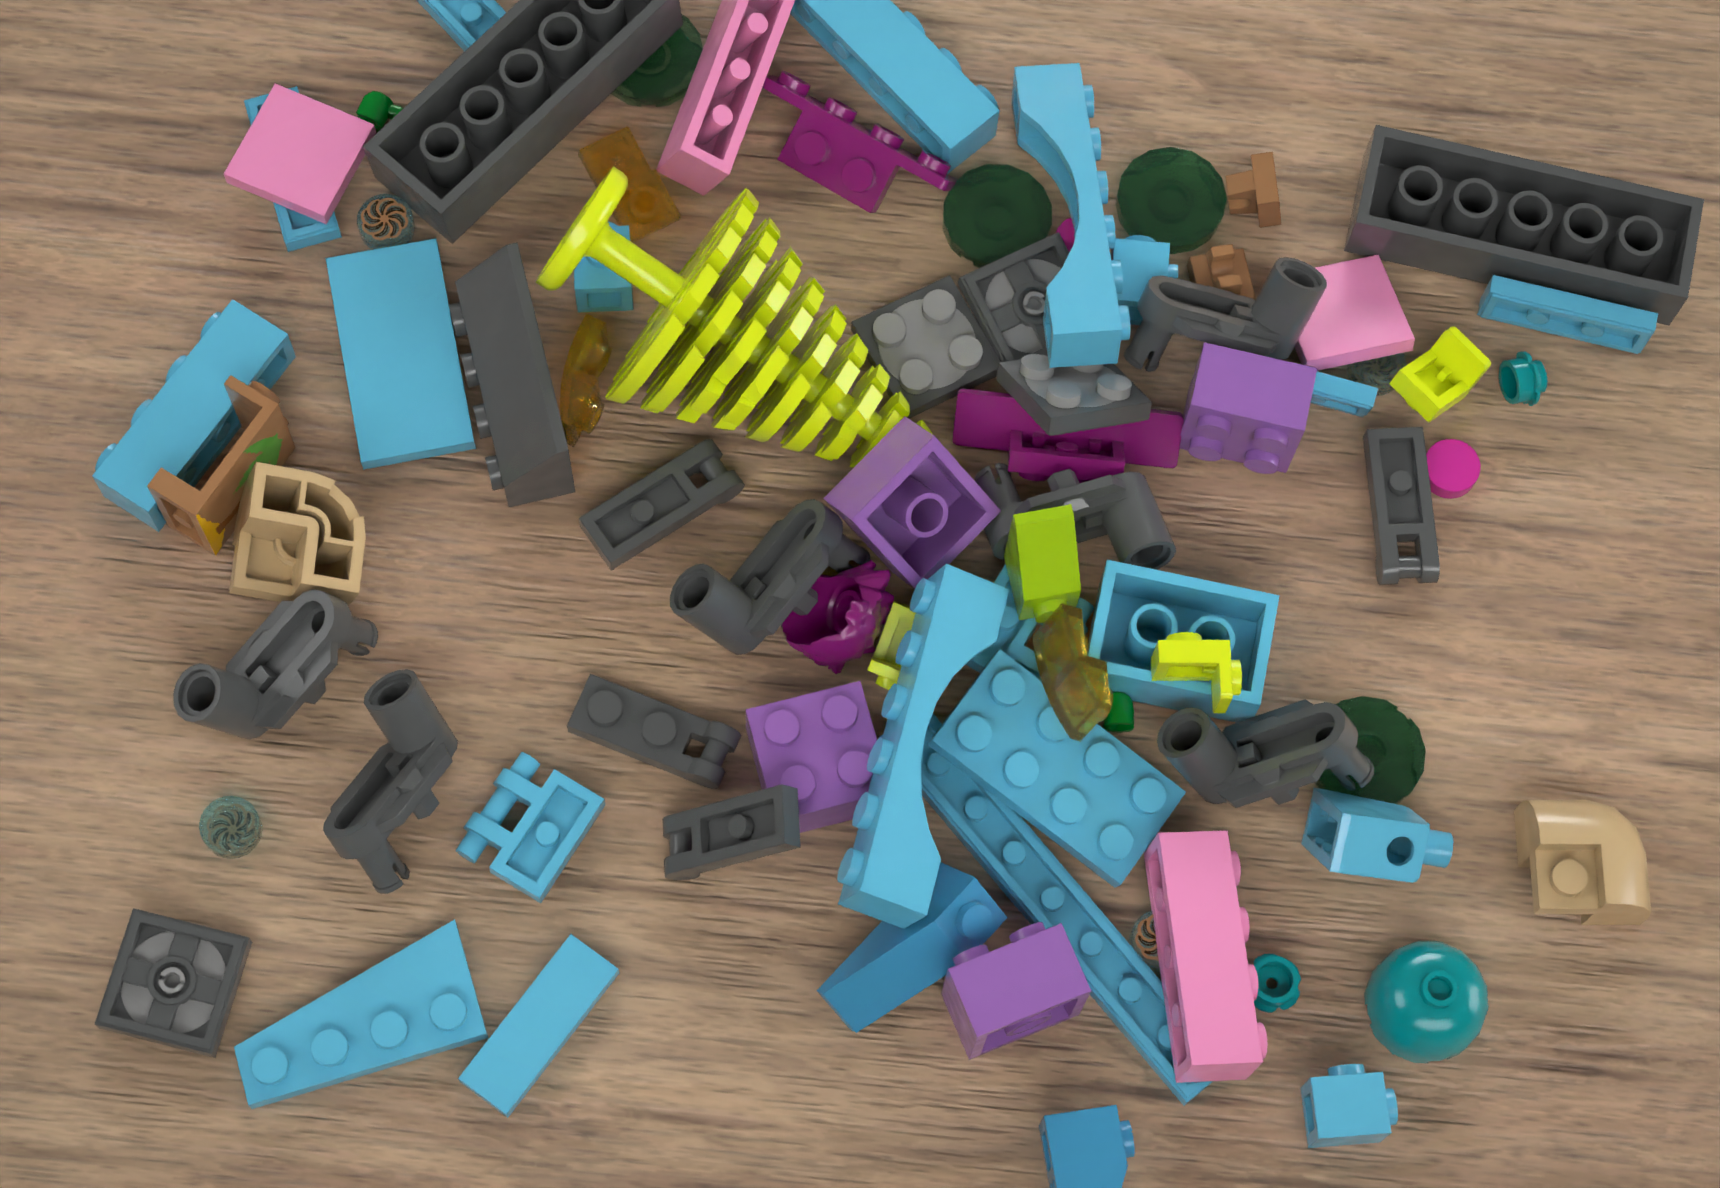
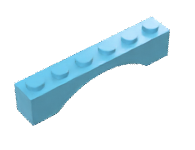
M1080 63L1014 67L1011 103L1017 145L1035 158L1053 178L1068 205L1074 227L1073 247L1062 269L1046 288L1043 326L1049 368L1117 364L1121 340L1130 339V315L1128 306H1119L1117 294H1122L1123 273L1121 261L1111 260L1110 249L1115 248V222L1113 215H1104L1103 204L1108 203V179L1106 171H1097L1096 161L1101 159V135L1099 127L1090 128L1089 118L1094 117L1092 85H1083Z
M945 564L928 579L922 578L917 584L910 602V611L916 613L912 629L903 636L896 654V663L902 665L897 684H893L889 689L882 706V717L887 718L883 737H880L875 742L867 762V770L873 773L869 790L860 797L853 814L852 825L858 828L853 848H849L845 853L838 870L837 880L843 884L838 905L903 929L927 916L941 857L929 830L922 799L921 760L926 730L936 703L953 676L967 662L974 659L997 641L1010 589L949 564Z

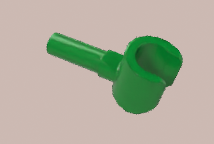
M372 91L363 97L356 114L358 118L374 124L376 133H378L384 127L387 119L392 120L404 107L395 105L385 94Z
M1057 688L1056 692L1075 707L1090 710L1091 712H1102V728L1106 731L1123 733L1134 729L1133 702L1125 693L1111 692L1100 697Z

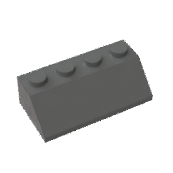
M518 242L508 244L455 281L460 302L449 304L456 337L468 335L471 353L461 355L468 388L480 386L484 402L483 404L473 406L480 439L492 437L496 455L485 457L492 489L495 491L504 488L508 507H514L575 493L569 449Z

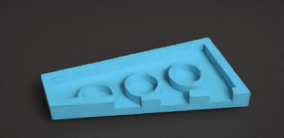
M455 919L234 1046L249 1107L255 1109L487 1039L488 1034Z

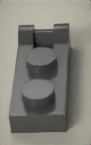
M1423 427L1367 429L1363 436L1376 548L1375 569L1377 582L1379 585L1398 584L1399 579L1416 578L1418 583H1437L1440 574V563ZM1397 542H1414L1416 554L1399 556Z
M712 439L698 443L579 518L581 529L611 571L715 505L730 501L743 490L745 484L735 470L728 471L720 460L723 454ZM695 473H702L708 483L697 489L689 477Z
M590 674L567 724L569 733L711 789L719 788L725 775L722 765L728 752L734 753L742 736L736 729L724 723L708 721L593 674ZM691 739L706 744L700 758H693L685 754Z
M783 784L671 814L662 819L663 837L669 839L670 856L664 859L665 878L670 880L695 879L703 872L801 848L798 788Z

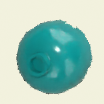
M1416 941L1393 950L1372 971L1364 992L1367 1013L1372 1022L1370 1027L1375 1038L1392 1054L1413 1063L1442 1061L1459 1055L1480 1034L1489 1009L1487 985L1478 966L1460 949L1440 941Z

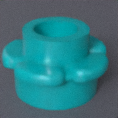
M1521 351L1516 354V358L1505 360L1500 364V388L1506 401L1512 405L1523 403L1533 406L1537 404L1541 393L1545 392L1547 388V373L1541 361L1532 360L1529 353Z
M1263 954L1255 958L1253 964L1258 975V995L1254 1001L1255 1008L1263 1012L1272 1013L1277 1008L1287 1010L1292 1007L1300 996L1298 986L1301 982V976L1297 967L1291 961L1276 954ZM1268 979L1276 980L1277 987L1275 989L1268 988L1266 985Z

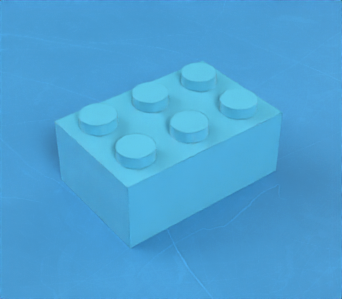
M1107 559L1099 583L1079 690L1102 695L1111 692H1122L1128 695L1132 701L1178 711L1193 707L1201 709L1209 717L1236 723L1252 718L1256 715L1261 705L1280 595ZM1179 632L1200 634L1202 640H1230L1231 660H1240L1242 688L1240 695H1233L1226 713H1213L1211 681H1152L1151 656L1158 640H1166L1168 635Z

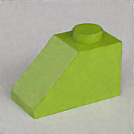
M1072 505L1014 514L1004 559L1018 619L1035 618V621L1038 623H1050L1061 620L1070 614L1069 611L1076 610L1081 593Z

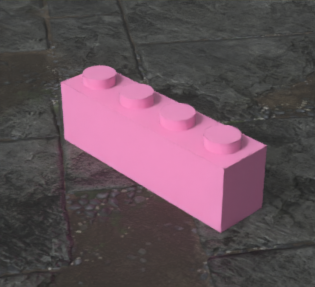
M795 0L721 1L657 166V172L703 196L729 176Z
M1228 830L1158 833L1144 852L1151 910L1154 915V930L1156 933L1159 967L1176 1083L1246 1080L1263 1063V1059L1267 1054L1268 1042L1263 1023H1257L1254 1001L1258 995V975L1255 966L1248 964L1245 943L1249 938L1250 926L1248 913L1244 907H1239L1236 886H1238L1241 876L1238 853L1230 849Z

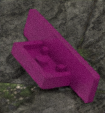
M782 71L779 77L773 75L766 76L762 88L802 110L777 159L780 162L869 213L877 212L900 167L943 191L956 190L960 181L947 174L951 165L946 161L924 150L917 157L901 147L904 141L903 137L879 124H875L872 130L854 121L858 113L857 111L834 98L828 97L824 104L807 93L811 85L793 74Z
M960 389L957 393L952 441L958 446L1008 451V472H1017L1019 476L1027 480L1046 481L1053 473L1071 469L1075 472L1079 483H1083L1107 475L1113 476L1124 473L1125 463L1175 468L1178 463L1181 443L1180 434L1184 419L1181 412L1151 409L1150 418L1145 421L1049 436L1009 393Z

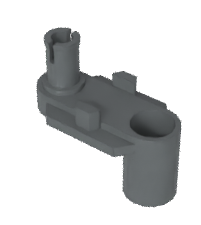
M1289 257L1279 258L1274 263L1256 300L1230 291L1179 278L1161 275L1154 276L1148 281L1138 301L1137 309L1143 319L1130 345L1126 348L1124 357L1132 366L1140 370L1147 358L1146 371H1155L1172 335L1176 333L1218 346L1275 359H1286L1291 355L1327 287V281L1311 265Z
M1003 463L995 464L999 477L997 479H994L990 465L980 470L975 476V482L1001 510L984 528L993 554L1000 560H1005L1004 553L1014 514L1069 504L1072 505L1077 543L1108 534L1119 562L1156 570L1168 564L1176 553L1175 544L1145 476L1139 472H1126L1113 476L1107 475L1079 483L1074 471L1071 469L1053 473L1048 478L1047 482L1051 492L1027 498L1022 502L1012 480L1011 472H1008V465Z
M815 499L805 500L797 504L783 520L776 521L730 580L706 564H696L684 571L672 588L670 607L676 615L736 655L746 654L754 650L766 636L773 635L792 611L798 615H807L818 602V593L811 587L828 566L837 573L854 568L849 564L850 560H854L859 565L870 561V553L843 534V522L836 513L820 501Z
M320 590L303 592L294 601H281L227 663L226 671L201 663L190 666L185 670L175 685L173 693L174 707L177 714L185 721L244 739L258 738L268 729H282L304 702L315 705L326 692L324 680L338 665L339 648L355 656L367 655L370 653L368 648L358 643L362 642L374 648L378 640V630L370 620L360 619L351 615L347 603L341 598Z
M408 669L397 670L377 680L365 694L364 704L388 740V743L377 750L331 806V813L328 815L323 826L325 835L339 856L345 859H357L372 881L375 890L380 894L391 893L404 884L395 872H398L402 879H408L410 874L408 867L405 863H402L387 838L396 827L403 825L412 812L417 819H422L430 816L439 805V801L431 788L453 762L452 756L458 746V740L415 672Z
M1304 699L1226 726L1223 732L1201 709L1186 708L1172 714L1163 723L1158 732L1157 744L1159 751L1206 802L1212 804L1228 802L1233 807L1238 808L1271 797L1280 805L1295 800L1299 787L1317 782L1326 769H1330L1337 777L1339 783L1345 789L1351 791L1356 790L1355 783L1348 775H1351L1356 780L1360 788L1366 786L1374 775L1373 763L1356 746L1358 741L1356 726L1339 706L1328 702L1312 704Z

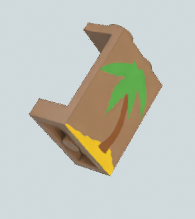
M231 375L224 383V386L240 424L245 431L202 489L199 491L162 467L147 485L168 527L215 556L235 530L244 486L255 463L261 462L282 466L296 448L287 427L289 422L283 416L280 409V399L278 396L257 381H251L249 385H246Z

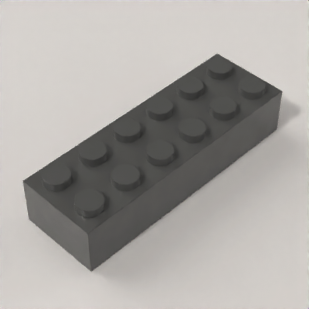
M519 0L363 146L375 178L453 244L683 26L679 0Z
M1376 125L1363 155L1344 251L1367 257L1379 255L1380 259L1485 284L1489 283L1493 275L1658 313L1657 323L1669 326L1688 299L1704 199Z

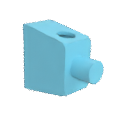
M1313 788L1301 844L1330 872L1414 883L1420 878L1422 864L1442 868L1448 866L1453 852L1452 834L1430 829V824L1409 807Z

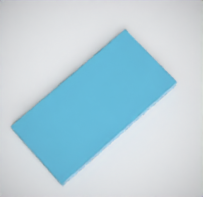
M437 239L326 258L363 470L476 449Z

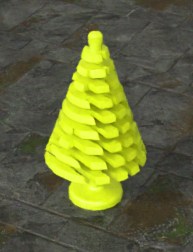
M613 166L586 202L536 280L537 284L549 291L557 290L569 278L583 257H591L659 303L648 319V324L638 335L625 356V360L618 368L612 379L614 381L608 387L605 395L606 400L625 404L645 383L666 355L658 369L659 371L653 377L646 391L647 395L641 402V409L657 414L663 412L696 373L691 381L692 384L686 390L679 404L681 407L676 412V419L695 423L703 413L706 414L722 395L727 384L732 380L724 394L725 397L719 403L714 413L713 419L715 420L710 424L713 428L726 431L735 430L761 400L756 408L758 410L752 416L746 429L748 433L745 438L765 442L782 427L797 408L789 421L791 422L784 431L780 444L783 445L780 448L800 452L812 442L832 416L833 418L822 434L824 437L818 442L814 456L830 461L833 459L837 460L850 447L858 434L862 438L856 446L857 450L851 456L849 467L853 468L904 416L908 417L910 414V405L901 391L899 393L896 392L881 408L879 413L875 412L890 380V376L881 364L876 368L872 365L856 383L851 395L848 393L860 372V367L866 360L869 350L856 333L839 348L828 362L847 324L845 322L846 317L836 304L829 307L806 333L813 321V316L819 310L824 298L823 293L825 292L815 278L809 277L793 293L780 311L790 294L789 291L794 286L801 272L800 267L803 265L791 246L779 261L776 259L759 280L752 294L744 303L742 302L754 288L778 244V239L781 237L780 230L769 217L768 220L765 219L761 222L731 259L742 240L741 238L749 228L754 218L753 214L757 211L759 205L757 199L747 188L739 193L723 212L678 274L610 227L608 219L619 204L628 186L627 176ZM712 347H715V348L712 350V352L707 356V358L704 359V357H705V356L707 355V353L712 349ZM919 420L916 423L933 434L923 420Z

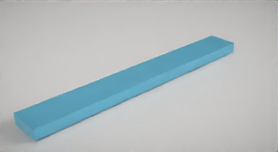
M932 714L925 734L921 760L922 796L1030 924L1043 922L1045 929L1062 923L1090 986L1091 997L1183 1106H1185L1213 1081L1176 1083L1161 980L1024 819L927 745L942 725L938 718Z

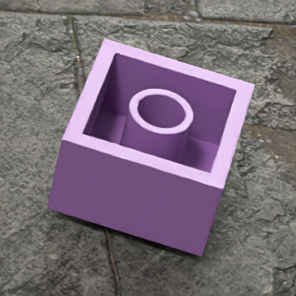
M1204 342L1187 394L1183 413L1184 422L1180 434V449L1188 450L1189 454L1193 457L1205 461H1217L1223 458L1244 463L1247 469L1257 473L1272 474L1277 471L1286 473L1305 431L1317 368Z
M906 416L823 498L888 569L913 589L916 588L922 578L928 579L945 564H950L1001 512L997 505L933 434Z
M861 681L745 709L746 732L761 788L763 790L781 784L798 788L800 833L852 820L860 797L869 790L873 773L867 770V762L870 752L877 741Z
M1043 922L1033 923L1012 933L1009 936L1011 943L990 952L987 945H979L953 958L955 966L947 970L941 995L969 1060L1080 1014L1091 989L1062 923L1045 929Z

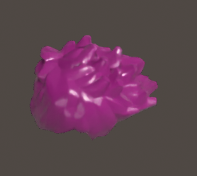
M870 560L857 567L842 571L835 576L820 575L811 587L818 593V602L807 615H798L792 611L781 624L788 644L794 649L803 652L809 659L814 660L815 664L828 666V669H831L835 674L841 673L845 662L860 659L862 654L873 653L875 651L873 646L875 638L880 634L881 625L885 624V617L889 612V607L894 602V596L885 591L891 577L889 570H874L876 564Z

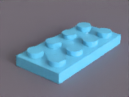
M1000 649L994 653L927 744L1114 888L1123 883L1186 793L1185 790Z

